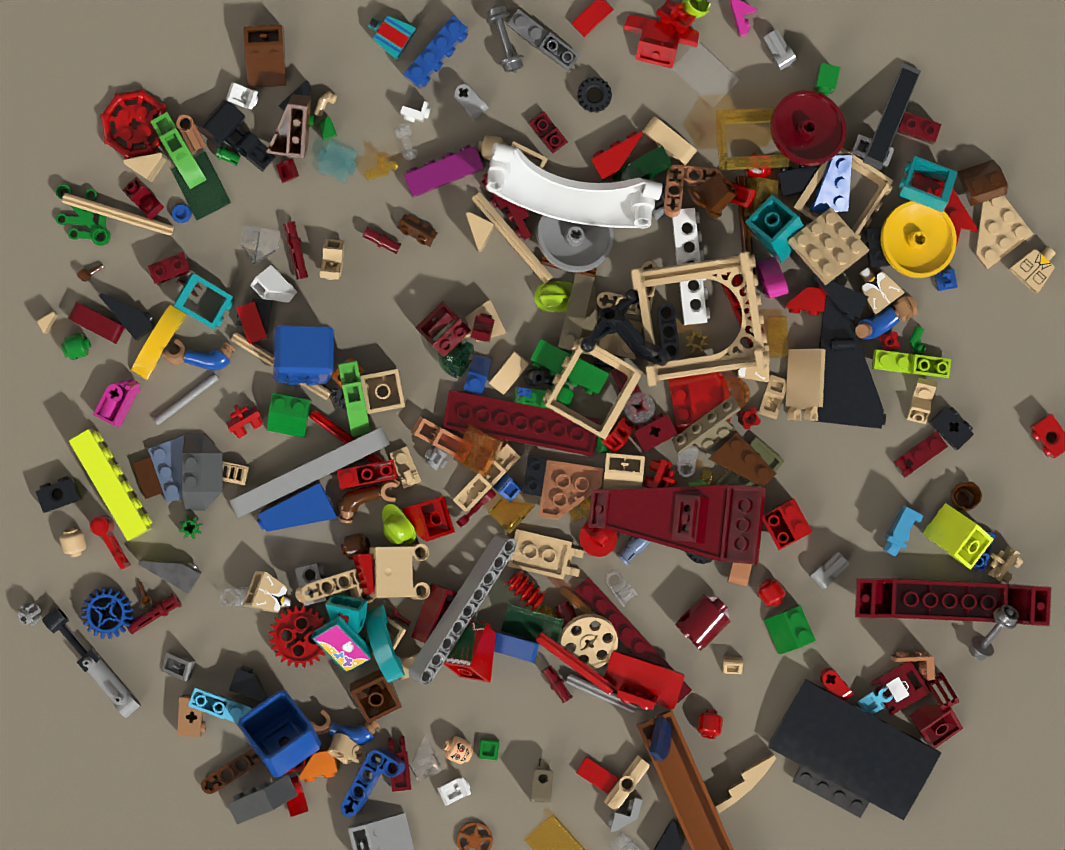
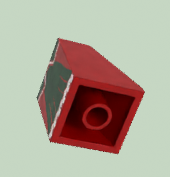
M470 621L443 665L460 678L490 683L496 632L485 622L474 623Z

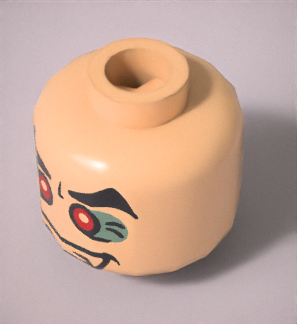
M454 736L451 740L448 739L443 747L445 757L457 764L468 762L473 753L471 743L458 736Z

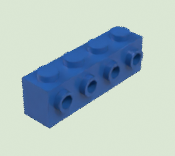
M453 15L405 71L404 77L418 89L421 86L425 87L431 80L430 76L434 71L438 72L443 66V60L446 57H451L456 49L454 47L467 38L469 35L467 34L468 27Z

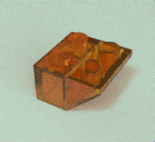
M469 424L453 460L467 469L486 477L489 475L504 441Z

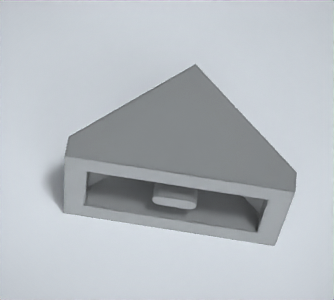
M166 653L161 671L183 681H188L191 678L195 661Z

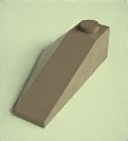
M578 273L575 275L558 345L559 348L573 351L571 348L576 339L580 340V338L590 337L598 321L595 277Z

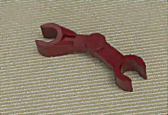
M490 489L478 504L476 503L466 515L461 516L456 521L460 528L470 521L469 518L483 504L485 505L496 496V493Z

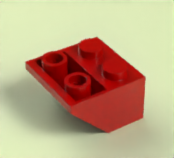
M794 498L776 506L763 515V523L778 550L812 533Z

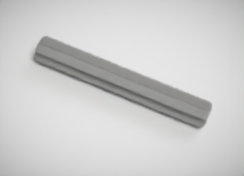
M568 674L565 682L629 712L634 713L637 708V704L624 703L620 698L616 697L617 694L612 692L609 695L593 683L573 674Z

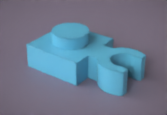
M884 686L878 695L873 690L857 702L862 710L873 715L885 707L883 702L891 701L894 696L892 694L886 697L884 692L888 687Z

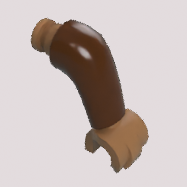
M396 478L380 482L379 487L374 485L347 492L337 504V509L340 510L341 515L339 521L342 523H352L353 519L351 517L354 515V512L358 511L359 506L379 499V496H382L386 501L395 502V495L388 494L385 490L388 487H398L400 481Z

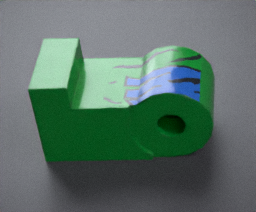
M515 387L513 402L548 409V407L543 405L545 402L543 397L547 391Z

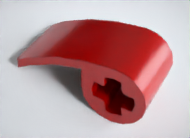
M298 776L290 778L298 796L287 802L291 817L308 812L309 810Z

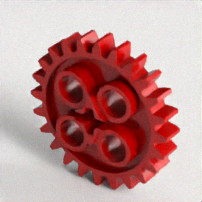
M302 605L301 610L294 606V611L292 612L287 608L286 615L280 612L282 618H274L277 625L271 624L270 626L275 630L269 632V635L274 636L269 642L275 643L271 650H278L275 656L282 655L280 661L283 662L287 659L288 666L294 662L295 668L298 667L299 663H302V666L305 668L306 662H309L312 666L313 659L320 661L318 655L325 656V653L317 643H310L308 636L316 629L327 624H322L325 617L318 618L319 611L312 614V607L305 611L304 605ZM299 618L306 619L307 624L304 628L296 626V621ZM311 625L314 626L312 630L303 635V641L298 639L289 648H286V645L297 637V632L301 634ZM284 630L291 631L292 636L289 640L281 638V633ZM296 645H301L304 650L302 654L295 655L293 648Z

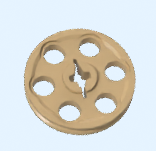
M583 614L573 618L563 628L560 636V645L565 648L568 643H574L575 648L569 652L577 658L581 655H587L588 660L584 663L592 669H596L609 662L611 653L617 650L618 637L614 626L605 617L597 614ZM592 621L600 623L599 627L595 629L590 628L589 625ZM580 626L581 631L575 634L571 632V628ZM606 633L613 635L609 641L603 640L602 637ZM585 640H592V644H586ZM605 650L607 654L605 657L599 658L596 656L597 652Z

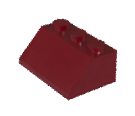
M431 583L430 594L424 601L411 637L426 643L458 592Z

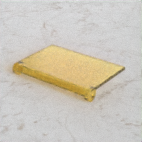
M554 814L525 839L533 850H585Z

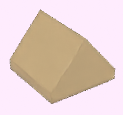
M723 656V673L742 674L743 657Z

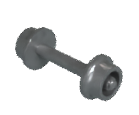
M494 6L493 9L487 11L488 20L486 22L487 24L496 22L507 57V59L500 61L499 64L503 66L505 73H516L518 69L524 67L522 62L524 56H514L503 21L511 17V14L507 12L505 6Z
M1003 605L994 611L993 616L997 623L985 638L980 636L972 638L969 652L975 659L983 661L987 657H991L994 653L991 642L1003 627L1006 629H1014L1016 627L1019 614L1012 606Z

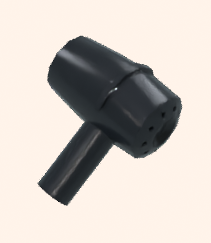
M531 368L524 374L525 382L531 386L541 385L542 383L553 385L552 381L554 378L545 376L537 368Z

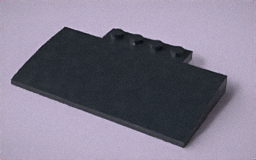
M807 679L804 680L768 743V748L801 765L793 778L794 783L859 818L863 815L868 804L872 803L904 821L941 755V751Z

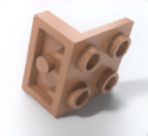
M926 650L915 651V654H909L907 651L895 652L896 655H891V660L895 662L922 661L919 662V674H922V677L927 680H935L934 656L926 652Z

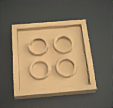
M832 207L787 242L825 285L869 251L867 246Z

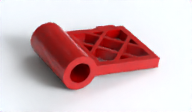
M109 516L95 517L90 522L91 532L97 536H102L120 570L131 566L112 532L115 526L114 520Z

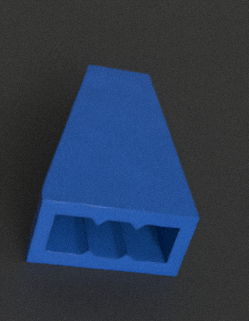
M318 483L258 514L259 519H257V522L262 530L265 529L268 532L337 518L338 515L322 484Z

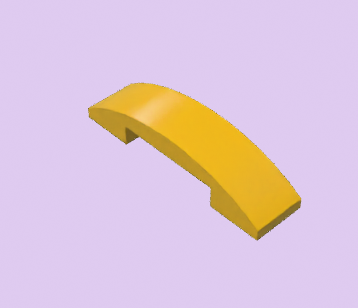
M169 305L140 351L131 369L133 372L147 380L149 379L159 358L185 319L186 313Z

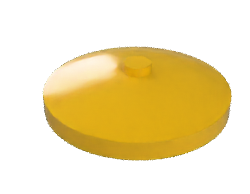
M914 201L904 203L895 208L887 216L882 226L881 247L885 258L895 270L908 277L925 278L939 273L950 263L956 250V231L949 216L944 211L940 212Z

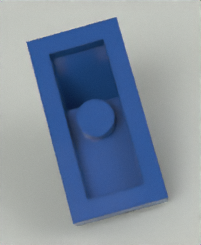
M474 354L463 391L482 396L493 359Z

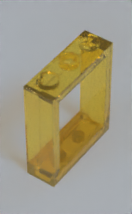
M775 108L716 110L715 122L719 170L789 167V159L783 154L727 157L725 124L768 123Z

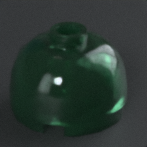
M461 340L445 357L438 352L440 367L443 371L454 378L463 376L472 361L468 360L470 353L474 354L473 344L466 340Z

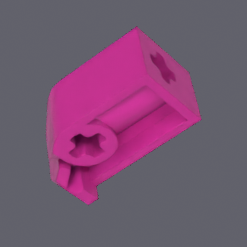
M130 379L109 385L93 415L120 428L136 395L140 393V384L137 380Z

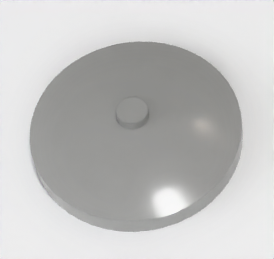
M542 215L538 223L537 241L541 252L554 266L568 272H585L596 268L606 259L613 245V227L578 224Z

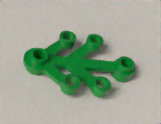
M61 184L56 188V196L62 200L61 192L63 189H67L68 194L72 195V190L68 185ZM89 189L86 191L85 197L87 200L95 202L98 194L95 190ZM89 192H94L95 196L90 199L88 197ZM74 206L71 207L79 217L66 216L62 213L56 216V222L59 225H87L92 231H79L76 228H72L68 232V236L72 240L79 238L92 239L94 244L104 246L111 239L110 232L106 229L107 216L99 215L98 226L93 221L94 212L87 210L85 212L84 209ZM61 216L65 217V222L63 223L59 222ZM72 231H77V237L73 238L71 236ZM100 233H103L105 236L103 240L98 239Z

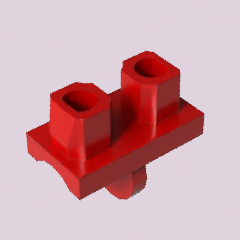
M666 0L664 5L656 11V14L661 17L662 22L665 24L671 23L680 34H683L696 18L684 11V4L681 2L675 4L671 0Z
M237 404L233 406L235 412L230 414L232 420L227 422L230 433L233 432L238 438L247 434L244 427L247 423L250 422L254 429L263 425L257 406L248 409L247 405L239 408Z
M663 459L661 461L652 460L649 469L657 472L655 479L646 477L643 486L646 488L670 487L671 483L676 485L677 481L672 479L675 472L670 471L672 463Z

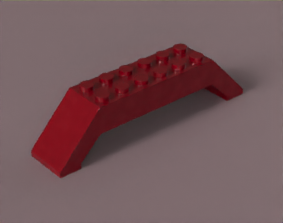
M856 578L855 618L996 622L993 616L994 611L1003 605H1010L1019 614L1017 624L1050 626L1051 587L989 582Z

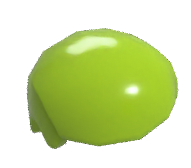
M682 0L684 11L696 18H701L710 11L708 9L711 3L707 2V0Z

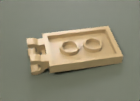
M825 349L788 350L786 407H790L787 412L788 420L801 421V409H806L803 419L818 421V407H823Z
M516 529L514 539L517 542V547L509 559L508 567L563 580L565 574L579 577L580 569L570 567L572 556L583 558L584 551L571 548L573 542Z

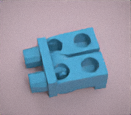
M902 505L890 528L889 534L886 533L884 537L887 542L883 550L896 557L900 548H906L907 544L904 542L909 539V531L915 520L921 522L923 515Z

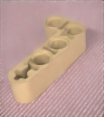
M352 569L302 585L296 589L295 595L298 601L305 603L350 589L352 597L363 599L361 595L363 589L360 581L356 579L357 570ZM339 578L344 582L343 587L339 584ZM322 583L327 587L326 592L322 590ZM313 589L314 593L305 595L306 591ZM367 594L365 600H367V603H370L375 598H370V594Z

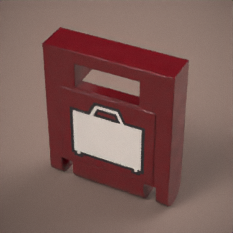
M912 661L900 664L871 682L873 686L878 683L881 684L875 688L877 694L884 686L888 687L884 692L886 697L893 694L894 697L891 701L883 702L887 709L892 706L895 707L889 711L890 715L899 712L931 693ZM912 670L921 684L917 688H914L906 675Z

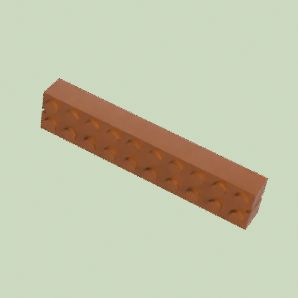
M672 709L656 715V718L664 717L671 725L670 753L663 761L654 760L653 756L649 753L656 720L653 721V718H649L636 724L691 850H734Z

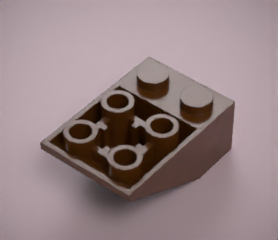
M282 25L244 27L248 87L287 86L284 27Z

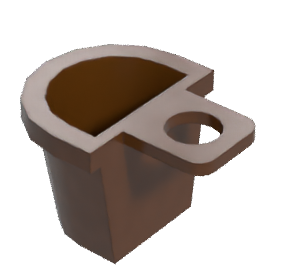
M720 173L701 185L696 184L694 189L691 187L687 189L692 200L703 207L708 216L714 219L722 216L724 208L737 195L733 184Z

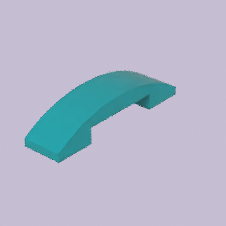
M380 605L366 613V627L375 659L386 681L390 683L404 676L405 672L400 657H396L386 626L389 621L384 605Z

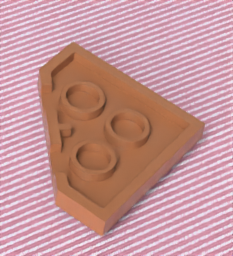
M547 460L538 517L558 520L590 497L592 489H601L604 468Z

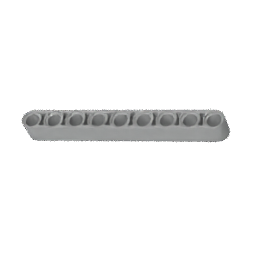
M380 427L229 502L237 518L384 448L390 443L383 428Z
M503 533L494 535L409 669V676L423 685H428L432 682L517 547L515 539Z

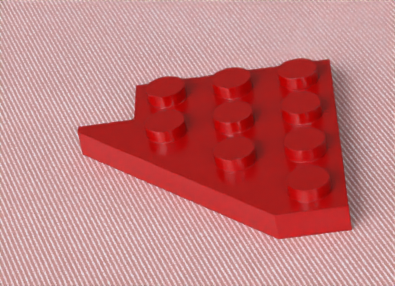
M915 172L911 187L939 197L944 182ZM952 189L948 204L943 211L949 216L955 227L957 247L961 229L977 232L978 229L956 192Z

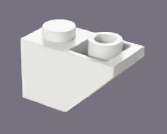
M272 265L261 272L250 284L255 292L265 300L289 303L297 294L293 285L288 283Z

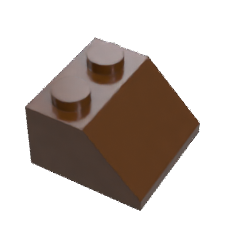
M994 160L958 171L957 173L970 206L1007 195V181L1002 169Z
M380 669L350 683V693L367 724L402 707L393 682L388 683Z

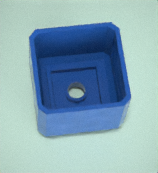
M305 326L275 327L273 378L278 383H287L288 385L306 383V385L315 386L328 383L333 372L334 328Z
M279 690L239 718L238 726L247 742L273 777H281L320 749L321 742L312 724L286 691ZM283 740H289L287 745L284 747L280 746Z

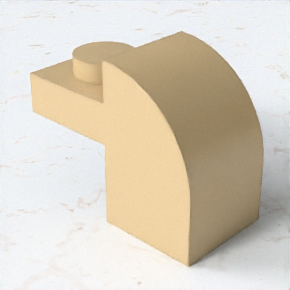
M325 239L320 278L339 280V277H341L344 240Z

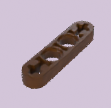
M252 748L207 776L201 783L202 790L207 794L215 793L262 762L261 759L256 757L252 760L255 762L252 765L250 758L246 755L249 754L251 757L255 754V751ZM240 759H245L248 763L247 768L244 770L239 769L237 766V762ZM222 770H230L232 776L229 780H224L221 777ZM217 774L218 780L222 783V785H219V782H217L216 784H214L213 790L211 788L207 789L205 787L207 785V780H209V782L214 781L216 779L214 775Z

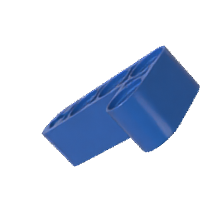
M384 748L371 751L367 755L341 804L342 814L346 817H352L360 813L381 773L388 777L400 775L405 770L404 761ZM376 753L380 754L381 762L376 761ZM392 763H395L397 765V772H394L392 770ZM367 769L372 772L371 779L366 775ZM358 786L363 788V795L358 793Z

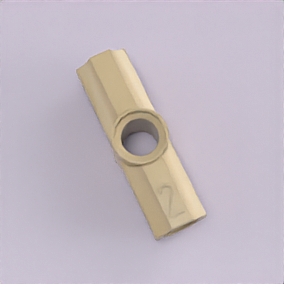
M637 755L603 802L617 812L651 765ZM626 778L632 780V786L629 788L622 786V781Z

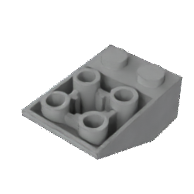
M406 813L351 825L348 828L353 850H414Z

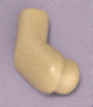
M327 91L318 98L313 113L317 116H322L328 102L334 104L337 100V95Z

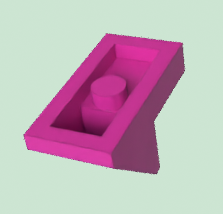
M729 0L739 38L747 36L750 25L748 19H744V16L757 13L758 10L741 0Z

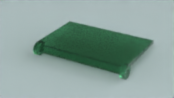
M206 152L194 158L207 180L192 189L188 187L177 167L171 169L196 221L231 204Z
M509 603L501 631L534 641L537 635L543 632L557 642L564 619L537 613Z

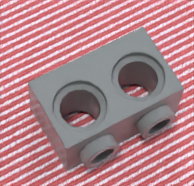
M319 562L295 568L299 587L325 577L324 568L319 566ZM308 569L315 571V579L309 580L306 577ZM322 583V590L326 592L327 587ZM311 590L306 591L305 595H309ZM327 596L305 602L303 605L307 606L328 600Z

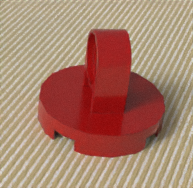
M587 522L579 532V543L583 551L590 556H606L616 546L617 533L608 529L590 528Z

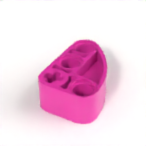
M771 257L756 262L757 272L765 297L771 299L788 294L787 284L776 258Z

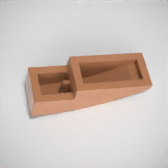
M419 416L410 432L464 462L474 446Z

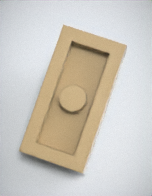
M407 446L389 453L391 459H394L395 468L404 489L422 481Z

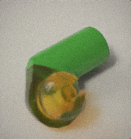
M704 469L698 481L688 482L689 486H709L713 479V473L710 469Z

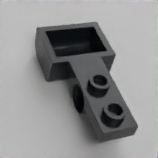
M223 100L197 130L218 148L227 142L263 172L276 156L266 153L267 149L260 144V140L255 134L249 131L246 132L240 127L245 120V115L230 102Z

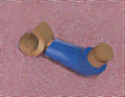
M910 295L894 301V309L892 306H889L876 315L860 320L856 325V335L863 340L879 337L900 322L898 317L904 322L917 315V302Z
M176 339L174 344L180 349L179 353L172 355L168 351H164L163 356L172 365H180L185 362L208 370H221L231 362L229 360L231 357L230 353H234L235 348L229 343L224 342L223 347H220L218 350L214 349L209 353L193 350L186 351L184 345Z
M324 710L320 712L321 716L326 720L323 726H317L314 721H309L316 734L328 732V734L334 736L336 733L347 735L358 745L370 743L374 739L375 729L380 728L376 721L368 724L365 722L363 725L359 724L355 727L337 722L332 723L330 716Z

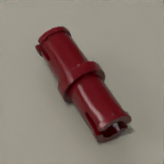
M368 226L362 236L376 243L377 247H383L397 254L401 243L387 237V234H381Z
M552 665L541 671L550 683L551 690L556 692L562 703L567 702L573 697L564 685V680L560 679Z

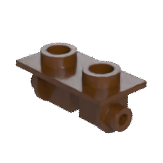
M404 214L397 228L404 235H410L417 239L420 244L431 247L433 240L438 234L435 231L436 229L426 223L420 228L418 227L419 219L410 214Z

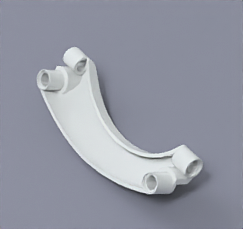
M495 143L490 158L486 188L490 192L525 209L567 222L602 227L648 228L651 226L655 200H658L661 196L662 183L642 178L612 183H588L569 180L541 169L532 163L519 148Z

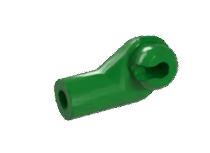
M915 326L909 339V344L915 354H924L926 347L923 346L920 338L925 329L919 326Z

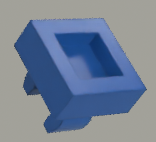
M954 269L934 274L938 291L958 287Z

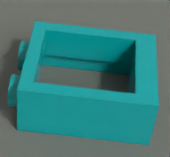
M914 155L912 161H907L904 168L906 176L902 177L899 183V188H901L899 196L943 212L948 204L958 172ZM913 171L944 182L940 196L937 197L909 186Z
M191 272L172 305L214 330L215 327L221 325L224 319L222 317L225 310L229 311L234 301L232 300V295ZM197 282L225 297L211 322L183 306Z

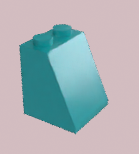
M771 195L745 221L767 251L781 263L795 251L787 243L788 240L804 228L799 216L774 195Z

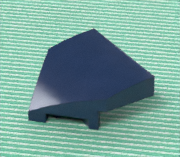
M664 717L656 719L649 753L653 756V759L663 761L667 758L671 748V725Z

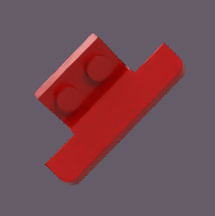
M636 15L628 16L624 25V30L641 34L635 58L638 61L672 69L679 43L693 47L698 45L699 32L694 29L688 28L683 34H680L672 24H665L661 21Z

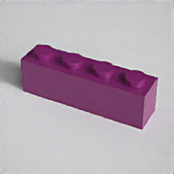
M467 145L460 148V152L453 155L450 152L443 155L442 160L435 162V159L424 163L425 167L408 169L404 177L412 197L415 198L481 171L484 167L475 146Z

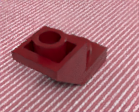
M137 177L122 190L150 220L164 208L162 203Z

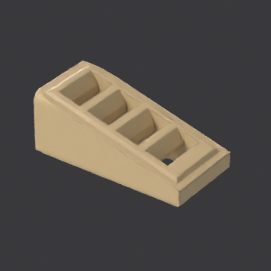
M223 461V469L224 466H228L226 477H223V481L246 485L250 466ZM231 467L235 468L233 479L230 478ZM242 469L241 478L237 480L238 470Z

